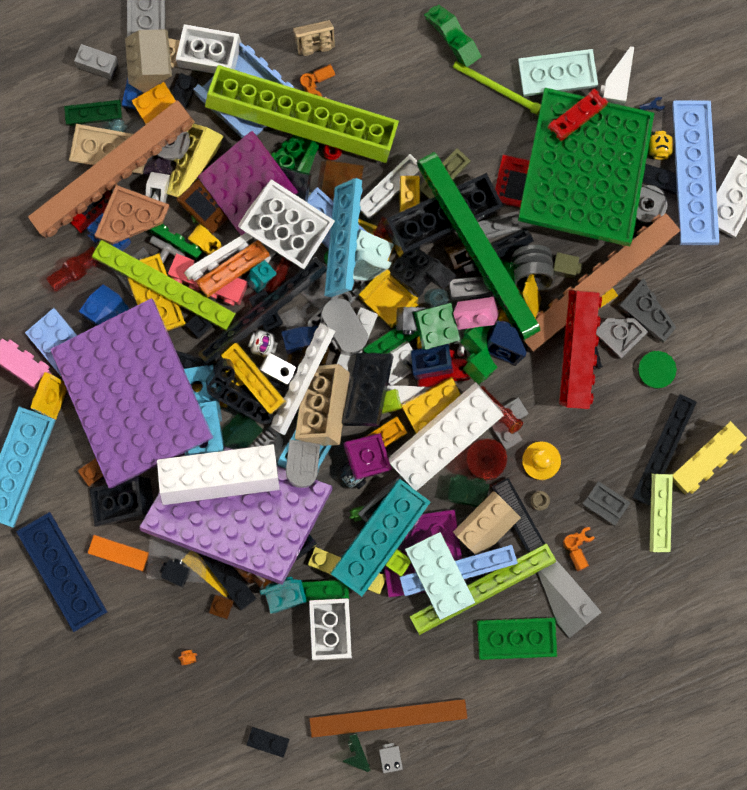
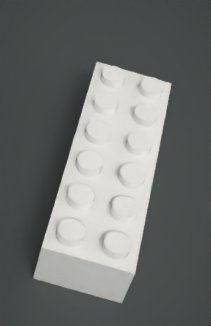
M475 382L389 457L390 464L417 491L504 415L499 407Z
M274 445L157 460L159 489L163 505L280 490Z

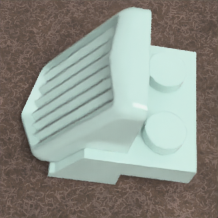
M359 229L356 240V264L353 279L369 281L390 267L391 262L387 260L394 244Z

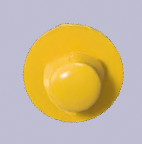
M543 441L535 442L525 450L522 465L530 477L543 481L553 477L558 472L561 465V457L559 451L552 444Z

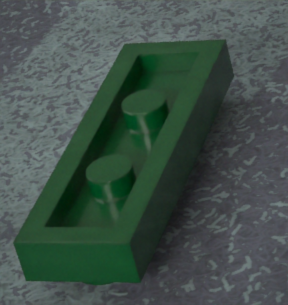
M121 100L64 106L67 126L123 120Z

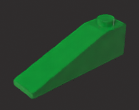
M294 135L288 142L285 141L282 144V148L276 153L273 152L271 156L279 166L309 173L320 143Z

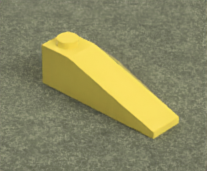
M192 124L191 129L187 131L190 138L189 148L181 159L174 160L177 163L175 170L171 173L167 190L168 195L179 198L190 187L221 146L223 135L207 127Z

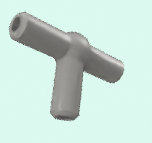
M154 236L150 239L151 244L162 249L160 257L163 264L169 253L176 256V253L182 256L186 255L185 252L173 247L171 243H166Z

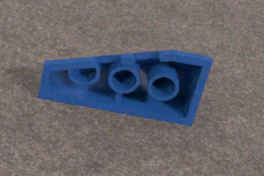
M103 284L89 296L79 312L84 318L97 326L130 308L119 294Z

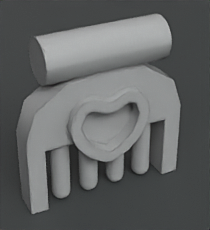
M269 427L268 429L276 438L266 430L265 433L273 440L262 434L266 441L264 442L261 438H258V441L263 446L274 445L277 464L286 445L282 447L283 439L273 428ZM258 442L254 443L257 447L261 446Z

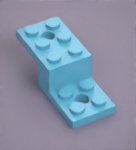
M213 364L184 369L191 387L196 381L202 383V390L194 392L213 435V439L208 441V445L205 448L197 446L185 452V456L224 451L220 422H222L220 402L209 395L206 385L207 377L214 368ZM217 383L212 384L211 387L216 388Z

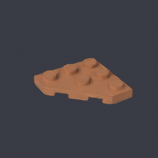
M116 185L95 233V238L113 245L163 224L170 206L164 202Z

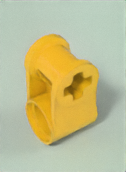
M201 224L187 238L191 243L200 247L207 255L217 251L211 250V246H217L218 249L223 247L221 242Z

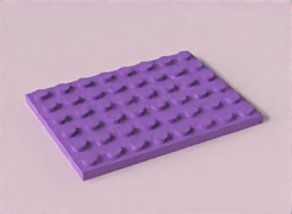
M149 299L50 349L109 488H113L156 467L157 460L177 457L213 439V435L153 299Z
M208 441L199 445V447L205 448L208 445ZM224 447V451L233 450V449ZM277 466L280 490L168 505L162 504L159 492L143 520L140 530L283 585L332 492V486L315 480L307 488L295 487L286 478V469Z

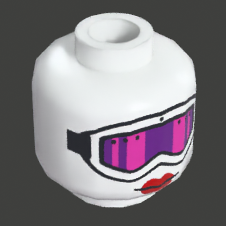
M258 330L256 333H252L248 347H250L251 353L266 358L269 353H275L278 343L274 342L275 336L273 334Z

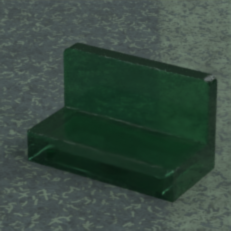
M239 412L221 431L223 445L233 450L247 448L263 429L253 419Z

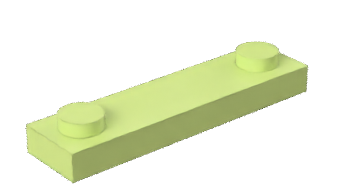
M652 474L650 552H670L673 474Z

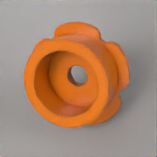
M192 650L181 652V656L178 657L181 665L197 662V653H193Z

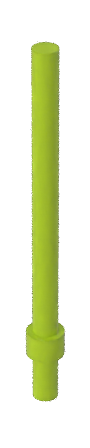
M457 61L454 63L453 68L527 107L535 115L539 114L541 104L529 101Z

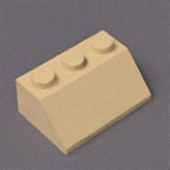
M493 491L453 533L475 555L488 552L521 517Z

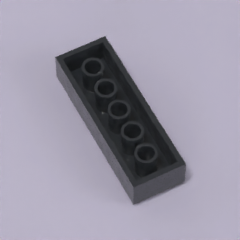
M487 173L456 186L477 222L499 212L504 207ZM436 197L389 217L383 223L399 258L456 232Z

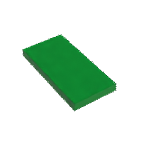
M555 618L477 621L479 660L557 657Z

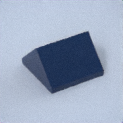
M449 344L426 350L417 349L411 351L413 374L416 380L454 373Z

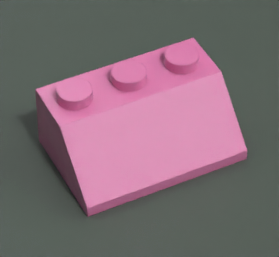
M1 339L0 366L37 391L39 381L44 372L52 374L48 370L50 367L42 361L39 363L34 361V356L28 351L24 350V352L18 350L19 345L9 339L7 342Z

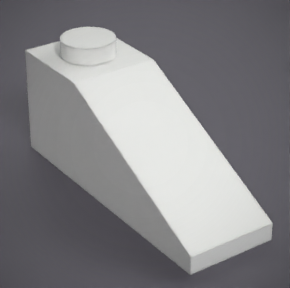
M634 47L628 49L606 79L605 85H601L600 96L610 103L623 106L626 103Z

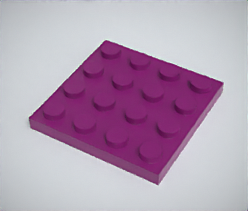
M253 131L244 136L198 176L241 236L247 232L239 228L238 224L270 179L296 195L298 193Z
M455 510L422 514L397 550L408 557L405 549L441 532L454 561L461 560L459 538L453 533L457 528ZM412 563L403 576L416 573ZM384 566L389 598L405 596L400 581L401 576Z

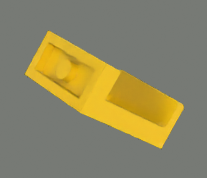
M387 269L376 276L359 294V299L374 313L378 314L387 325L393 328L396 325L397 307H418V297L413 296L390 275L391 272Z

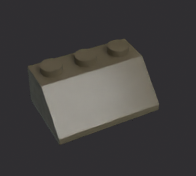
M138 30L125 38L128 83L145 93L172 76L167 30Z

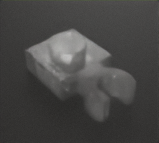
M310 303L305 304L300 311H298L297 307H294L279 315L287 330L305 325L303 319H311L315 315V312L311 314L306 313V309L311 307Z

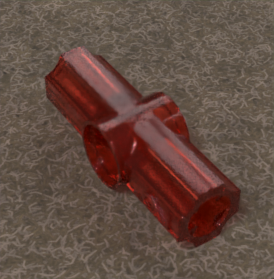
M93 246L79 256L68 259L62 265V268L46 278L55 292H58L72 281H78L86 275L89 269L99 263V261L92 258L96 250Z

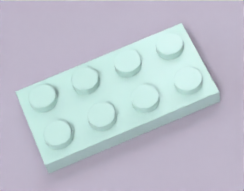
M593 49L518 59L523 97L543 94L544 88L570 91L598 87Z
M441 532L405 549L439 620L475 603Z

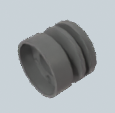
M527 245L515 250L512 254L513 269L515 270L514 281L518 290L524 291L525 282H527L530 274L534 275L539 292L546 291L554 285L552 252L548 247L543 245Z

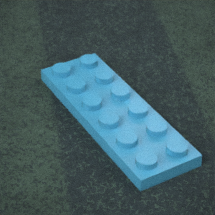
M357 178L335 187L332 219L335 222L330 232L324 294L327 297L351 291L354 284L353 273L356 264L355 251L357 249L356 240L359 230L358 219L361 210L360 198L362 194V180Z
M20 406L0 453V523L12 528L15 527L56 421L53 418Z

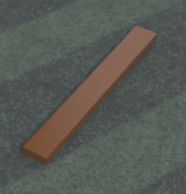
M463 699L310 718L311 736L314 738L468 718L466 702Z

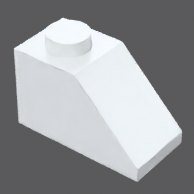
M151 172L146 183V196L166 203L170 175Z

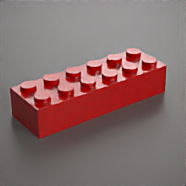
M569 289L559 404L567 408L590 409V405L593 404L594 396L591 393L592 385L595 384L593 366H596L597 363L595 347L598 346L599 342L596 331L597 327L600 326L598 309L602 306V297L598 292Z

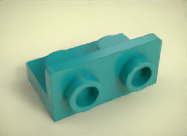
M293 577L286 578L283 585L271 583L266 586V589L260 590V595H266L270 614H275L307 602L302 581L293 579Z

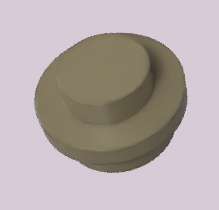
M543 491L535 492L530 500L532 507L539 511L545 510L550 504L548 494Z

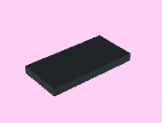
M391 353L356 354L342 418L344 426H379L394 358Z

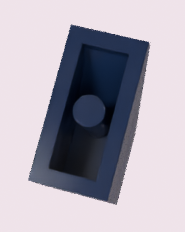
M319 326L299 327L283 331L282 337L286 353L290 354L306 350L311 344L314 333Z

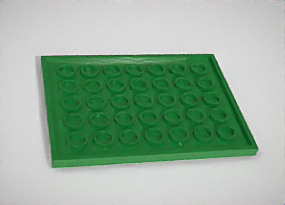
M544 88L518 221L630 247L633 239L654 113L608 102L601 111L564 140L560 141L556 137L557 135L547 128L548 125L581 101L584 96ZM594 100L591 102L594 106L597 104Z

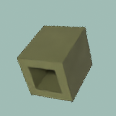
M557 252L553 266L554 275L574 279L576 274H580L582 263H578L579 257Z

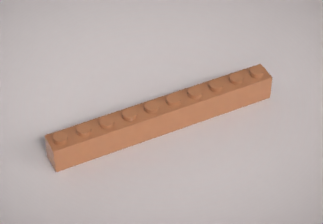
M177 100L29 215L28 218L45 238L52 237L60 227L69 224L74 216L86 211L88 205L100 200L106 191L114 189L119 181L128 178L133 170L145 165L147 159L159 154L165 145L173 143L178 135L190 130L195 121Z
M667 213L663 216L657 215L651 220L653 224L648 228L646 226L641 228L636 233L638 236L632 240L630 247L622 245L623 248L619 252L615 250L607 256L609 259L607 262L597 264L592 269L594 272L590 276L585 274L578 280L579 285L575 288L571 286L564 291L563 294L565 296L560 300L557 298L548 305L550 308L546 312L541 310L537 313L536 320L540 326V332L524 341L522 340L532 353L535 352L566 326L569 289L598 292L602 297L679 234L681 230Z

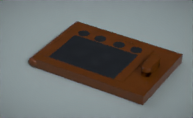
M197 179L177 199V202L211 234L228 219L200 179Z

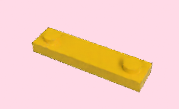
M234 343L221 355L222 358L230 359L233 362L235 373L269 414H272L286 402L237 343Z

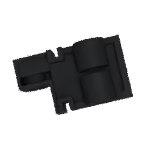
M420 249L398 258L388 268L391 276L418 297L423 294V290L430 282L444 290L456 277L438 259L432 258Z

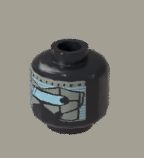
M349 462L340 468L339 478L348 489H354L355 487L360 489L367 483L365 481L366 478L354 479Z

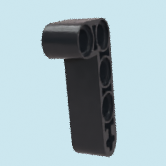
M223 358L219 360L206 380L209 395L260 424H269L273 420V413L269 414L253 393L231 382L235 376L234 364L230 359ZM223 368H230L228 372L221 371ZM214 383L220 384L216 388L211 387ZM230 392L236 393L233 397L227 396ZM247 401L252 402L249 406L243 405Z

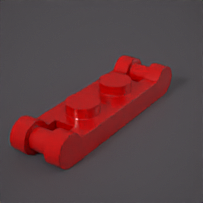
M593 89L563 115L553 120L547 128L557 135L556 137L562 141L601 111L608 104V101L602 98L596 89ZM593 100L597 103L595 106L591 103Z

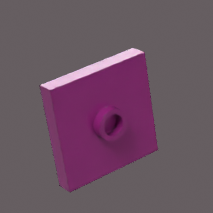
M380 433L344 443L355 480L392 470Z

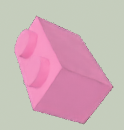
M494 297L457 302L453 312L458 330L495 325L499 314Z

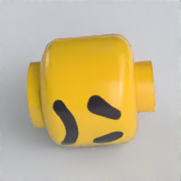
M656 131L655 135L650 136L649 154L656 160L668 159V156L673 153L672 136L666 134L665 131Z

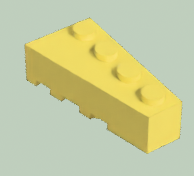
M730 421L673 474V483L685 495L688 492L693 494L700 487L698 483L702 479L707 481L714 474L712 470L716 466L721 468L728 461L726 457L730 453L735 455L742 448L740 444L747 438Z

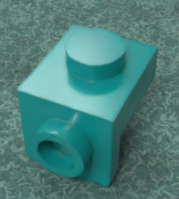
M264 260L251 269L246 281L252 289L260 293L268 281L275 277L277 273Z

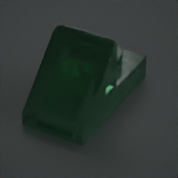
M357 733L349 736L350 741H347L351 753L355 751L356 755L342 760V762L366 772L371 771Z

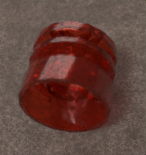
M488 438L480 439L472 444L467 454V464L472 475L485 481L494 480L501 476L507 464V454L502 444ZM485 455H489V459L493 460L489 462V465H485V462L481 461V459L485 458Z

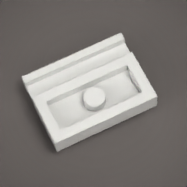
M407 341L390 352L394 358L388 382L389 385H394L411 373V370L404 364V361L407 360L412 365L411 351L413 349Z

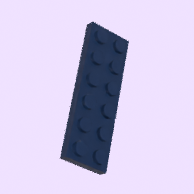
M51 512L16 531L73 632L78 631L108 613Z

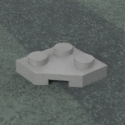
M607 318L596 331L599 339L619 359H622L648 333L634 318Z

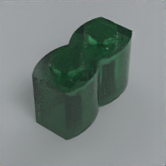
M456 475L451 477L447 501L477 508L487 498L490 484H486V480L475 478L474 481L467 480V476Z

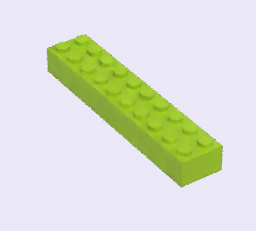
M217 65L205 104L206 108L384 163L387 162L399 123L398 120L221 65Z

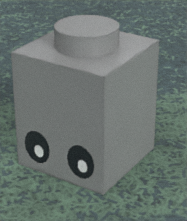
M394 743L382 745L383 749H380L379 752L383 773L403 770L399 746L395 747Z

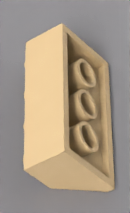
M341 365L318 366L300 403L295 434L296 440L316 443L322 446L340 445L343 425L342 418L350 373Z

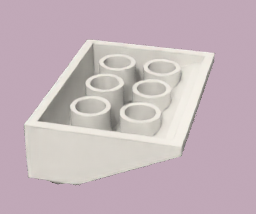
M270 179L247 210L238 227L305 269L335 220Z

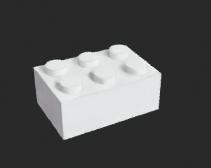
M184 24L176 56L177 64L180 68L214 74L217 65L235 70L240 51V36L236 33Z
M349 599L309 601L312 660L352 659Z

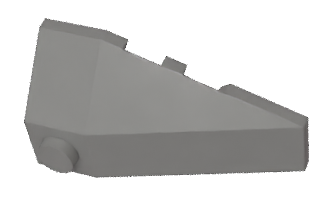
M557 560L554 564L538 572L556 622L569 638L601 613L593 601Z

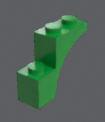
M439 4L424 14L426 20L440 33L455 54L457 60L465 67L470 66L482 57L473 39L464 34L455 15Z
M492 325L468 328L463 333L464 337L460 341L471 354L466 359L467 364L463 370L478 385L488 379L498 368L493 362L487 347V335Z

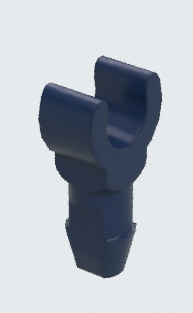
M657 97L654 101L639 106V109L662 111L665 106H657L656 102L662 100V97Z

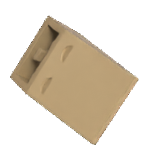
M330 20L293 28L298 55L308 56L315 51L321 50L326 52L335 47L334 27Z

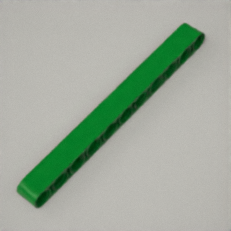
M432 152L418 160L416 163L419 171L511 325L516 328L520 339L524 341L540 332L537 320L438 155Z

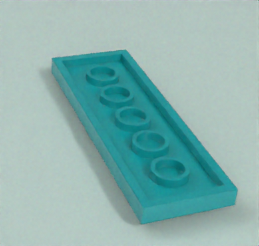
M398 479L330 574L360 596H363L431 501L404 481Z

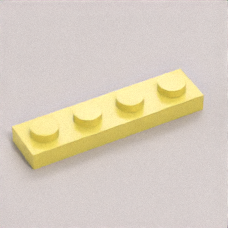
M315 547L308 566L330 574L341 557ZM379 573L367 590L380 595L386 576Z

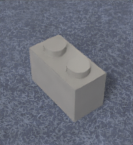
M83 44L80 45L74 60L77 68L110 80L113 79L119 64L116 56Z

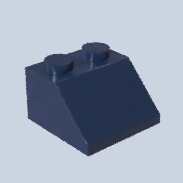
M497 321L489 330L487 347L491 356L514 366L526 356V350L517 330L511 327L510 323Z

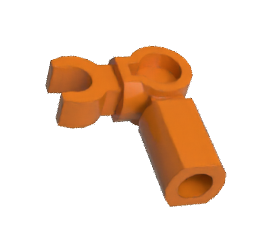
M331 64L313 71L314 74L312 75L305 73L301 76L300 83L305 92L322 97V94L316 90L315 82L320 83L335 76Z
M590 527L584 528L580 534L568 535L563 540L564 548L571 552L569 555L577 572L589 567L581 548L579 549L578 546L582 545L583 541L588 543L595 538L594 536L591 538L585 536V532L589 531Z

